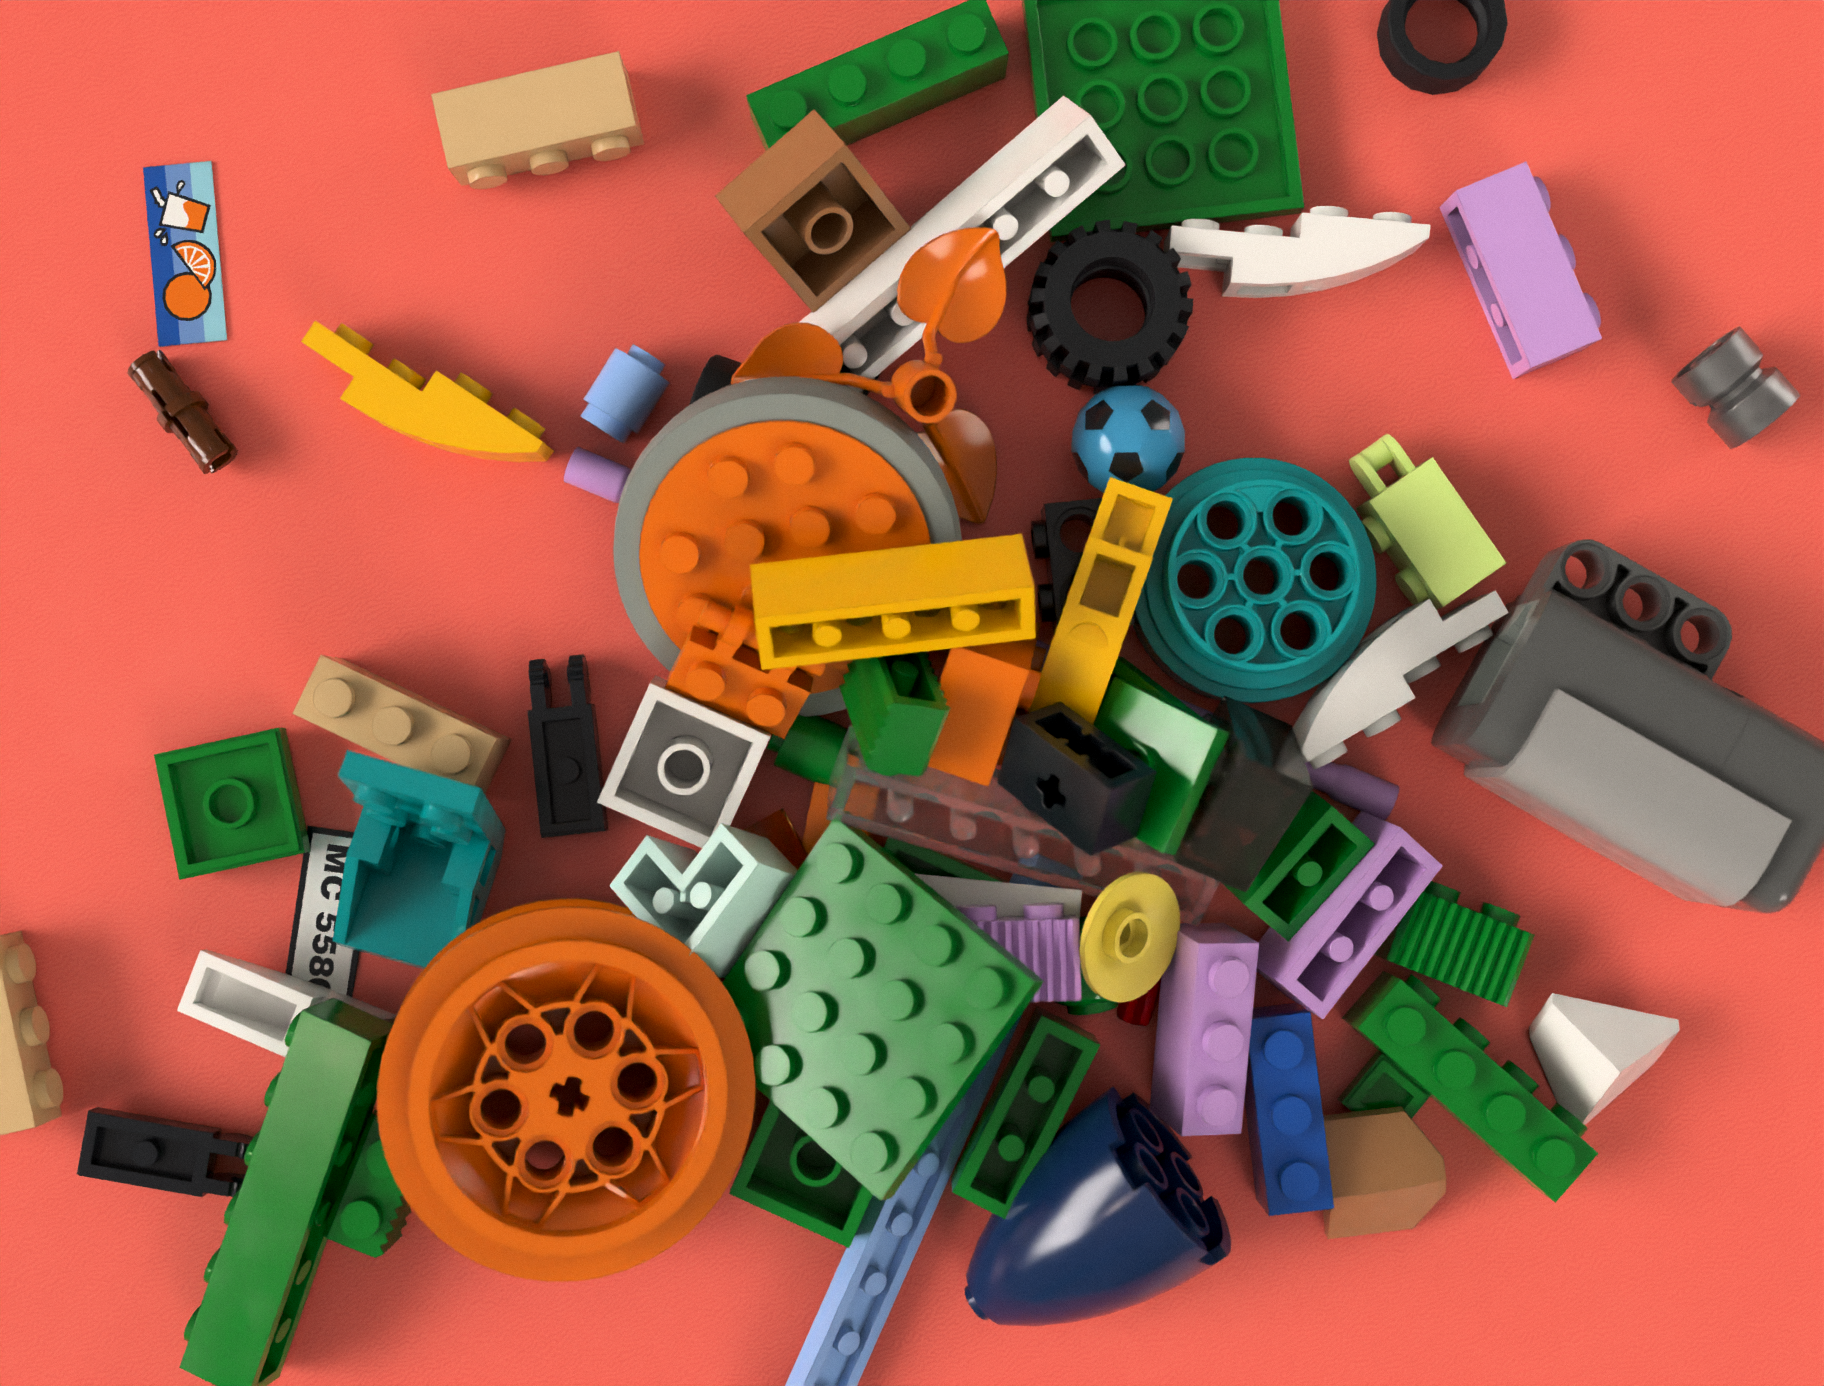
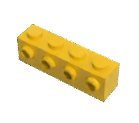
M1022 534L750 565L754 619L762 670L1035 639L1034 583Z

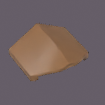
M1402 1106L1323 1115L1334 1209L1323 1210L1324 1229L1327 1239L1413 1229L1446 1193V1173L1443 1156Z

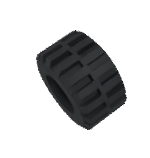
M1110 220L1096 221L1094 229L1086 232L1082 225L1069 232L1067 241L1061 243L1058 240L1048 250L1045 261L1040 262L1035 273L1027 304L1029 305L1027 314L1028 332H1032L1034 337L1032 346L1038 357L1044 355L1047 359L1046 369L1055 377L1062 373L1070 379L1067 385L1077 390H1080L1083 384L1094 387L1093 394H1097L1112 386L1127 383L1137 384L1141 381L1147 383L1158 374L1164 365H1167L1189 328L1187 321L1192 314L1193 299L1187 298V292L1192 285L1188 271L1179 272L1177 266L1181 258L1174 248L1165 253L1159 247L1163 237L1150 230L1146 238L1135 234L1138 225L1136 223L1124 221L1121 230L1111 229ZM1096 278H1112L1127 284L1136 292L1142 302L1145 313L1142 328L1136 335L1120 341H1105L1093 337L1080 327L1072 313L1071 299L1075 290L1083 283Z

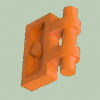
M707 600L697 624L719 634L717 636L693 625L669 672L665 688L785 739L811 693L813 677L797 671L796 668H801L820 677L828 663L762 670L760 655L741 646L743 643L759 650L755 620L753 619L754 612L736 604L731 610Z

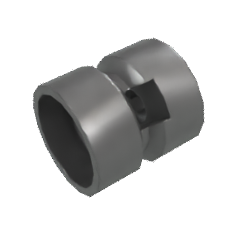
M1740 326L1711 344L1672 379V384L1690 404L1692 403L1694 406L1699 407L1709 405L1711 411L1707 423L1730 449L1747 442L1786 412L1800 396L1799 392L1776 367L1764 369L1759 367L1763 353Z

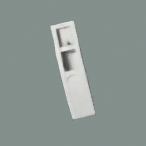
M1317 206L1311 208L1310 213H1301L1291 227L1290 237L1282 236L1283 230L1281 228L1270 225H1251L1245 227L1244 232L1219 230L1220 224L1212 220L1187 219L1181 223V226H1171L1164 240L1163 251L1166 253L1171 248L1175 249L1181 258L1177 266L1179 268L1224 272L1222 297L1265 298L1293 296L1323 291L1348 284L1392 266L1413 254L1429 238L1430 225L1411 223L1412 217L1410 215L1399 212H1381L1374 214L1373 219L1348 217V210L1341 207Z
M1496 590L1471 599L1440 617L1430 599L1405 608L1360 641L1347 661L1320 684L1297 719L1281 754L1287 767L1310 762L1313 769L1320 768L1348 751L1343 742L1347 738L1363 730L1368 738L1400 721L1401 717L1396 709L1416 698L1408 684L1424 677L1441 666L1436 655L1453 645L1458 653L1464 652L1493 635L1488 625L1509 613Z

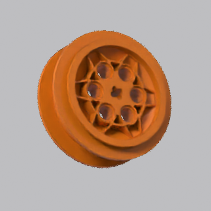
M556 898L514 906L493 914L455 937L432 958L406 994L389 1033L378 1077L377 1116L385 1158L393 1178L407 1203L420 1220L438 1238L474 1262L503 1274L546 1282H575L605 1277L647 1262L672 1247L707 1216L722 1197L744 1155L755 1109L756 1080L752 1050L741 1015L729 992L714 971L695 952L690 955L691 949L683 942L661 928L637 918L628 907L586 898ZM599 1011L608 1015L612 1020L611 1030L601 1041L594 1043L584 1042L573 1032L574 1025L584 1013ZM521 1024H531L538 1027L545 1036L544 1044L532 1055L522 1056L515 1054L506 1043V1037L514 1027ZM634 1062H642L649 1065L654 1070V1077L651 1084L645 1090L630 1093L623 1090L617 1084L620 1071L626 1065ZM567 1077L579 1078L580 1089L585 1094L584 1097L580 1099L573 1096L569 1105L559 1103L557 1090L553 1087L554 1083L557 1082L565 1086ZM496 1089H507L516 1094L521 1104L518 1111L512 1116L505 1119H496L489 1116L483 1110L481 1104L483 1098L489 1092ZM607 1127L623 1128L631 1136L628 1146L617 1155L608 1156L601 1154L593 1146L595 1137ZM547 1140L560 1145L564 1151L560 1162L548 1169H539L530 1165L525 1154L536 1142Z

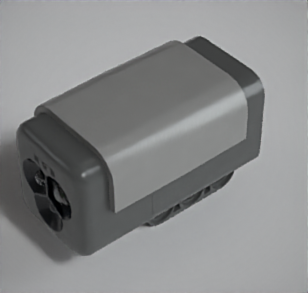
M1591 539L1578 540L1548 552L1538 564L1522 595H1518L1514 602L1506 604L1505 607L1509 613L1493 623L1491 627L1493 635L1483 641L1441 716L1434 730L1431 744L1465 763L1464 775L1470 780L1573 840L1684 901L1712 904L1723 908L1764 914L1781 911L1795 899L1824 847V741L1746 697L1712 681L1732 640L1731 625L1727 617L1716 607L1606 545ZM1570 556L1579 559L1586 569L1587 578L1582 588L1575 587L1566 576L1565 566ZM1628 588L1639 594L1642 600L1643 610L1638 620H1634L1627 615L1623 607V597ZM1685 621L1692 623L1699 634L1698 646L1694 652H1690L1681 641L1680 632Z

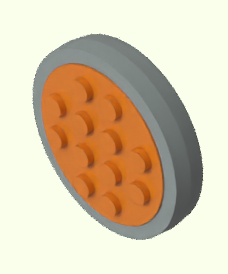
M795 376L766 377L729 385L705 395L673 417L649 442L634 464L619 500L615 520L613 556L619 594L626 613L649 651L670 671L693 625L718 636V632L697 624L707 600L731 610L736 604L754 612L751 564L962 541L955 502L941 467L917 433L899 416L870 397L839 384ZM743 643L741 644L742 647L759 654V650ZM853 660L829 662L820 677L801 668H796L797 671L813 677L811 693L800 710L799 715L808 717L847 709L839 686L845 683L843 675L849 672L847 664L853 662Z

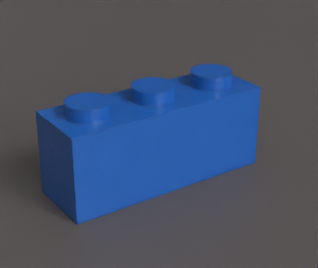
M1297 1003L1253 1008L1244 1101L1256 1200L1269 1216L1334 1209L1311 1012Z

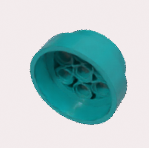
M1240 458L1203 468L1182 480L1165 495L1173 498L1134 610L1135 625H1133V628L1147 654L1166 675L1188 690L1204 697L1221 702L1253 704L1280 700L1305 692L1326 680L1347 661L1357 648L1371 619L1376 595V566L1372 546L1364 525L1348 501L1333 486L1314 473L1291 463L1267 458ZM1277 503H1289L1299 510L1302 516V527L1298 535L1290 536L1283 534L1274 525L1272 514ZM1225 507L1235 515L1238 522V530L1233 539H1219L1209 531L1206 518L1210 508ZM1316 556L1330 559L1337 567L1338 581L1331 591L1320 589L1311 580L1310 564ZM1251 560L1264 562L1273 572L1274 584L1267 595H1259L1252 592L1244 582V568ZM1183 565H1197L1208 575L1209 589L1202 599L1189 598L1179 589L1177 575ZM1288 614L1302 617L1309 626L1310 638L1306 646L1301 650L1289 647L1281 637V623ZM1222 618H1230L1237 621L1245 631L1244 646L1237 654H1229L1222 651L1215 642L1214 630Z

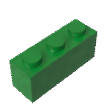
M1039 1006L1035 1008L951 1175L952 1192L1006 1219L1014 1198L1040 1158L1048 1150L1100 1047L1094 1034Z

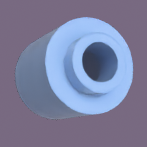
M634 344L627 354L615 348L583 400L588 405L580 417L624 444L632 431L637 434L639 433L667 388L669 382L660 376L665 364Z

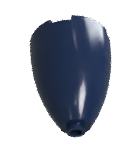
M1114 1086L1104 1092L1056 1132L1048 1150L1037 1162L1014 1198L1006 1219L994 1213L991 1214L978 1239L966 1272L968 1285L965 1287V1296L977 1316L983 1320L991 1319L999 1325L1012 1326L1053 1325L1099 1317L1145 1302L1179 1286L1229 1255L1231 1237L1218 1200L1210 1196L1204 1201L1201 1183L1193 1169L1186 1162L1192 1158V1155L1171 1128L1150 1111V1105L1134 1092L1125 1099H1122Z

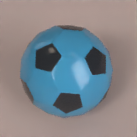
M1131 383L1112 386L1095 394L1078 412L1072 430L1071 452L1078 471L1089 484L1103 493L1110 477L1154 492L1165 485L1178 471L1185 452V429L1177 409L1157 391L1147 386Z

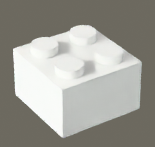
M655 675L646 690L597 803L703 848L721 823L731 825L771 737V733L665 688L667 680Z

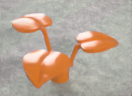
M970 227L953 230L932 239L910 257L899 278L897 302L905 316L917 322L927 323L922 334L926 356L924 360H911L902 364L895 371L891 382H882L852 373H840L843 365V352L838 341L820 326L806 322H795L775 328L764 336L735 371L731 379V385L766 377L795 376L819 379L842 386H852L881 394L886 398H893L894 402L915 420L921 422L925 431L916 433L930 449L941 467L950 487L959 518L978 524L984 523L989 513L996 487L997 458L995 443L987 425L977 415L963 408L953 409L956 402V388L952 379L938 369L943 358L937 351L935 336L938 331L951 342L968 343L987 335L996 326L1006 301V277L1000 255L999 233L988 227Z

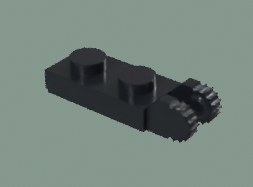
M584 654L569 657L567 678L570 684L572 706L551 708L552 679L546 660H530L528 672L532 710L528 711L541 838L608 830L606 806L597 803L604 784L595 704H590L591 689L587 660Z
M96 1107L88 1111L77 1174L78 1176L203 1197L208 1193L233 1197L241 1189L245 1174L231 1172L214 1173L217 1154L244 1159L248 1145L253 1137L239 1133H221V1128Z

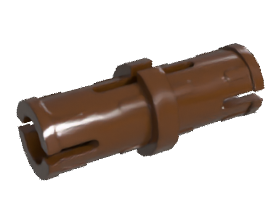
M158 350L157 353L150 351L143 354L130 365L127 374L145 393L159 413L157 416L159 424L167 433H174L180 439L204 474H207L209 471L210 473L217 472L234 460L238 450L226 435L222 433L207 412L209 404L199 391L190 390L161 350Z

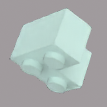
M721 823L698 854L693 849L646 835L609 886L637 918L653 924L679 939L691 949L690 955L695 952L714 971L717 977L726 978L798 870L768 838Z

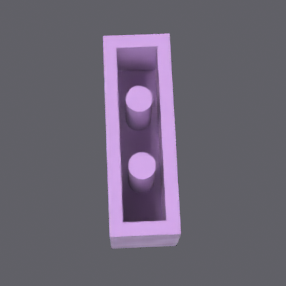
M1527 162L1456 190L1439 207L1512 379L1580 352L1602 339L1598 329L1601 325L1598 307L1593 298L1581 290L1573 271L1576 266L1573 249L1565 236L1557 234L1548 213L1551 202L1547 188L1539 177L1532 176Z
M1364 811L1359 813L1352 824L1375 843L1374 846L1289 942L1271 927L1258 942L1257 972L1286 997L1321 1019H1324L1443 866L1401 827Z
M1180 923L1175 953L1167 970L1161 977L1150 1111L1180 1136L1241 1134L1259 943L1225 923Z

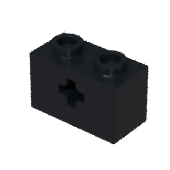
M1060 701L1014 718L997 784L1017 798L1024 807L1035 812L1067 837L1074 846L1093 856L1137 836L1157 771Z

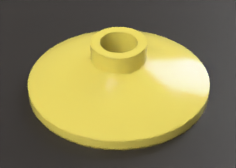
M1141 871L1125 874L1109 884L1091 907L1083 926L1079 954L1084 979L1091 990L1098 996L1112 1002L1132 1001L1147 993L1167 970L1177 947V934L1180 931V910L1174 891L1164 879Z

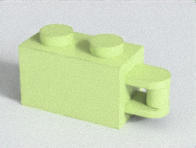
M1385 434L1349 459L1353 473L1371 497L1356 508L1363 519L1361 522L1367 532L1371 546L1379 554L1384 551L1388 554L1399 570V573L1395 575V580L1400 590L1412 604L1415 605L1430 599L1436 609L1442 608L1506 564L1502 555L1433 457L1415 467L1400 444L1391 435ZM1389 463L1399 479L1386 487L1376 472Z

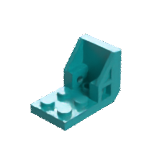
M347 750L338 777L354 794L353 801L364 807L346 854L333 942L343 947L424 969L432 958L451 940L469 927L480 922L501 860L506 829L484 792L479 787Z

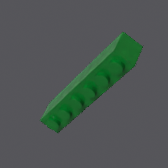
M331 998L303 1009L291 1022L285 1037V1045L289 1049L281 1071L271 1081L265 1094L264 1103L268 1110L262 1128L251 1140L244 1156V1163L248 1166L241 1189L233 1196L224 1214V1223L228 1225L221 1247L210 1259L204 1273V1281L208 1285L201 1306L192 1314L184 1331V1339L188 1341L179 1368L215 1386H268L280 1377L328 1240L322 1235L377 1099L381 1059L393 1026L392 1023L336 998Z

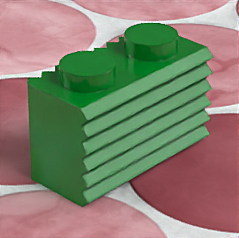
M925 651L855 659L847 664L849 672L843 675L845 683L839 687L864 762L868 769L886 776L904 774L918 777L923 775L950 711V707L946 705L947 699L943 697L944 692L940 690L941 684L937 682L938 677L934 675L935 669L931 667L932 662L928 660L929 654L925 653Z
M1431 881L1378 948L1375 955L1507 1007L1535 935L1517 928L1520 915L1483 902L1478 913L1457 904L1461 892Z
M374 1110V1113L371 1112L322 1235L329 1240L376 1258L383 1255L402 1236L400 1230L407 1224L405 1218L412 1211L396 1184L385 1158L379 1133L377 1110Z

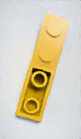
M315 320L301 341L354 377L340 397L341 400L382 425L416 441L452 453L480 459L509 462L548 461L554 450L539 439L545 431L544 427L514 407L507 417L487 404L493 394L462 372L453 382L436 370L423 391H420L426 379L395 358H393L387 368L368 356L374 345L342 323L333 333Z
M1112 477L1109 478L1043 665L1034 699L1027 713L1061 701L1093 725L1150 568L1152 557L1173 498Z

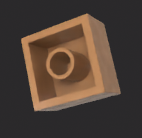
M815 109L715 195L742 232L813 313L911 230V227L847 145Z

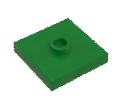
M1114 677L1094 726L1157 771L1137 836L1134 838L1163 854L1175 855L1230 732L1127 680Z
M275 728L154 754L179 880L311 852L286 728Z

